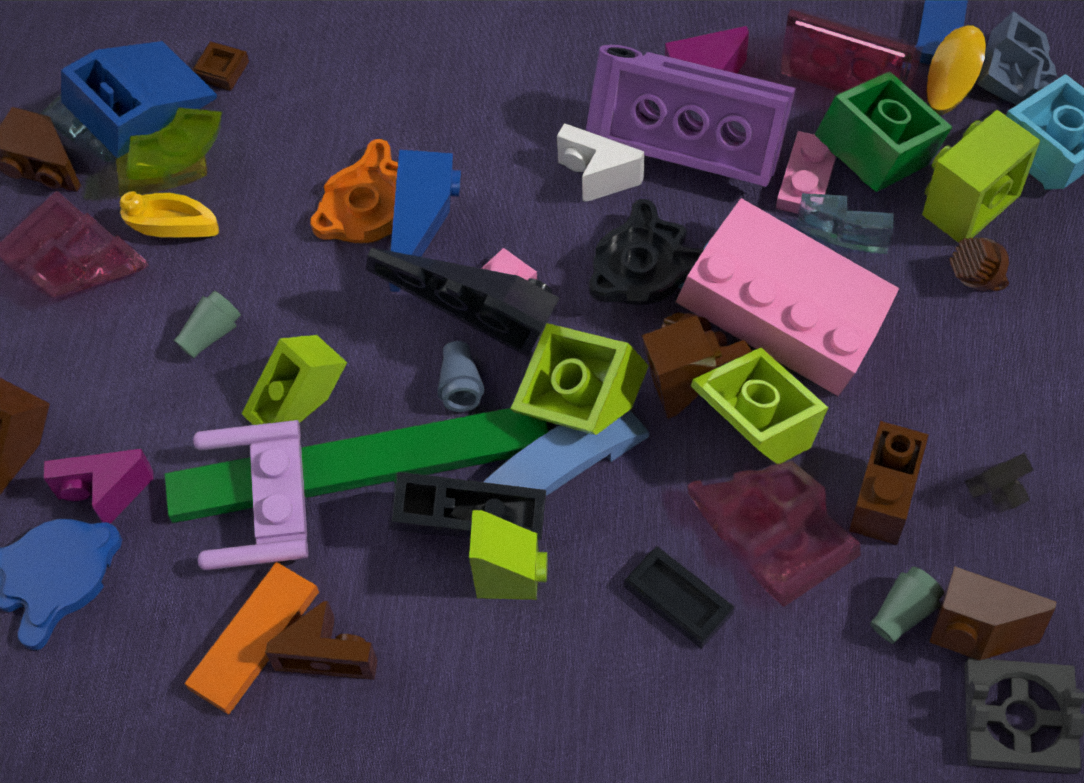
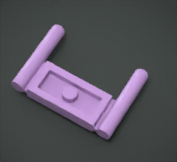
M298 420L195 433L193 444L200 451L250 445L256 538L255 545L202 551L198 556V565L202 570L308 558L302 449L300 444L301 434Z

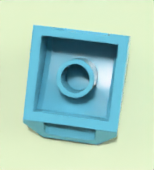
M1065 74L1008 110L1006 114L1008 118L1040 140L1029 173L1043 184L1045 190L1064 189L1084 174V88Z

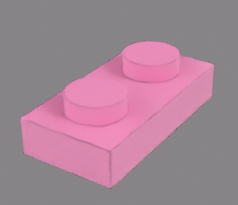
M797 132L777 198L776 209L819 219L837 156L832 154L828 147L814 134Z

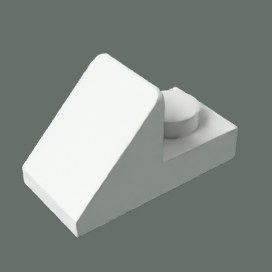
M564 123L557 135L558 163L565 165L575 172H584L582 175L583 201H591L641 184L644 179V151Z

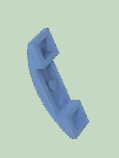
M630 410L597 435L559 425L509 459L484 482L546 490L547 496L601 459L607 457L612 462L647 439L649 432Z

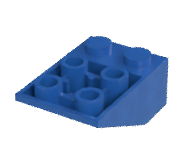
M163 41L98 49L61 69V103L117 159L217 99V94Z

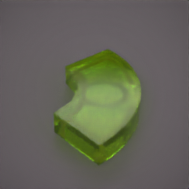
M178 107L174 120L162 130L149 135L131 136L126 169L127 179L142 180L164 177L182 171L199 161L210 150L218 137L222 112Z

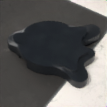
M639 199L633 203L631 215L627 222L610 231L597 244L593 261V275L589 280V293L594 299L606 303L621 302L633 305H649L660 302L672 295L685 282L704 249L683 247L682 244L685 243L687 235L686 228L681 224L661 220L652 201Z

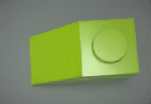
M318 335L280 338L241 414L252 425L298 420L300 423L328 400L347 362Z
M482 510L472 511L469 560L477 598L537 600L538 582H547L548 553L539 552L537 533Z

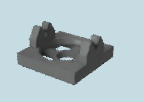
M967 658L965 662L968 765L1077 774L1081 769L1079 739L1083 736L1084 714H1081L1084 692L1076 689L1075 666L994 659L980 661L974 658ZM1010 678V698L1006 699L1001 706L985 705L990 687L1003 679ZM1028 680L1035 681L1049 690L1059 704L1061 711L1040 709L1037 703L1028 696ZM1012 704H1022L1028 707L1034 714V727L1024 731L1012 727L1006 719V708ZM987 723L999 724L1004 732L1012 737L1013 750L1008 749L993 738L987 729ZM1040 727L1061 729L1059 736L1051 746L1040 752L1031 753V736L1035 735Z

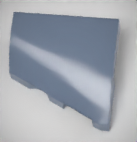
M1014 11L1011 12L990 33L977 84L990 93L1015 105H1018L1049 85L1058 76L1055 65L1049 57L1050 47L1046 34Z

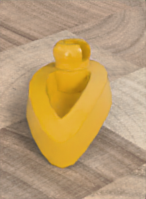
M967 25L953 30L937 47L931 60L927 80V98L931 108L938 115H944L959 105L972 90L980 74L986 45L983 33L975 26Z
M135 191L125 193L119 201L121 207L120 214L124 222L134 230L148 236L174 238L216 236L219 233L217 219L211 210L185 195L174 193L140 195Z

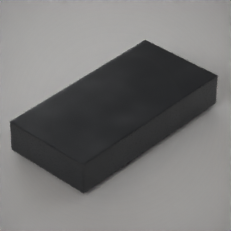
M658 546L624 580V587L700 649L709 642L734 614L735 607Z

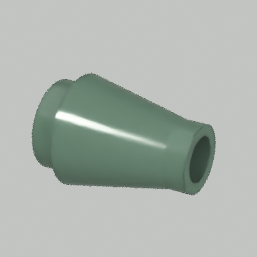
M214 290L208 297H201L180 334L173 341L186 354L195 359L201 351L236 328L237 325L234 322L241 314L226 298Z
M911 567L907 573L900 572L877 616L870 622V625L882 638L894 644L901 635L941 606L939 599L944 595V590L933 577L918 567Z

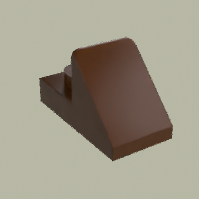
M323 601L267 642L265 651L275 671L375 680L378 660L372 643L366 642L360 636L339 634L336 636V639H331L334 614L328 601Z

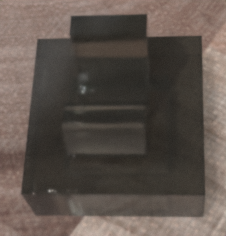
M1022 453L964 480L973 498L991 492L994 505L1002 513L1029 501L1025 488L1017 479L1034 470L1026 454Z

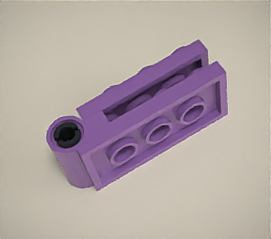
M603 45L599 48L585 131L644 151L645 156L767 187L771 176L777 170L796 88L650 52L642 56L643 54L638 50L626 46ZM648 100L654 101L660 111L653 109ZM689 110L697 112L703 122L695 120ZM731 121L740 123L746 132L736 130Z

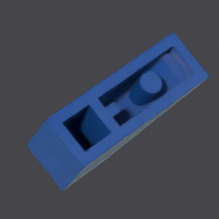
M399 149L391 251L422 257L450 213L451 197L460 196L461 170H453V153ZM389 283L390 291H400V288Z

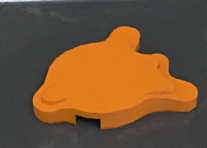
M383 139L372 140L367 145V149L359 161L340 170L325 183L323 198L319 202L317 211L310 219L312 232L316 237L323 240L339 239L352 243H369L392 234L398 162L392 160L391 148L387 141Z

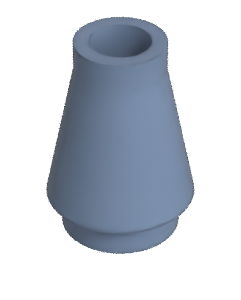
M453 341L446 344L443 348V362L437 394L440 400L443 401L444 406L451 411L465 412L472 410L480 403L484 393V385L471 356L470 346L462 341Z

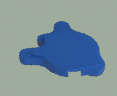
M56 519L31 529L14 544L0 548V609L4 612H12L21 607L25 608L18 631L19 641L24 647L30 650H40L47 644L53 629L64 616L83 608L95 599L103 589L104 585L101 581L105 575L106 568L111 566L112 558L122 544L121 535L114 525L106 522L90 524L73 519Z

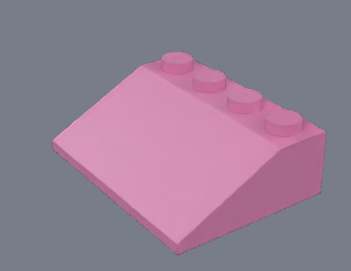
M741 198L691 269L676 303L699 316L705 317L709 322L738 339L745 340L750 346L756 349L763 348L776 361L839 396L856 373L869 350L899 288Z

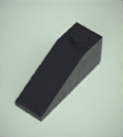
M397 472L393 484L388 530L441 536L471 537L472 511L482 510L537 533V539L541 540L546 490Z

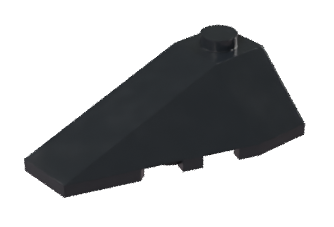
M371 248L367 255V271L526 357L529 356L559 300V297L552 294V290L548 285L533 278L526 280L517 275L377 248Z

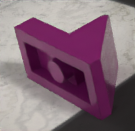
M142 449L44 461V480L58 500L82 501L92 495V506L101 522L111 524L153 480V469Z

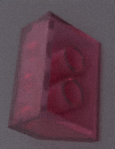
M791 9L787 17L780 73L843 93L890 71L910 89L917 75L923 46L803 9Z

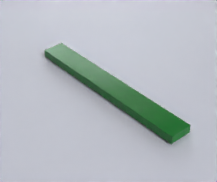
M511 408L301 447L305 498L391 482L395 480L397 472L427 475L511 459L532 442L548 433L546 421L515 413ZM251 457L165 473L168 516L172 523L253 508Z

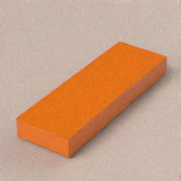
M276 562L184 684L188 690L229 715L269 661L265 653L267 642L301 618L319 593L317 586Z

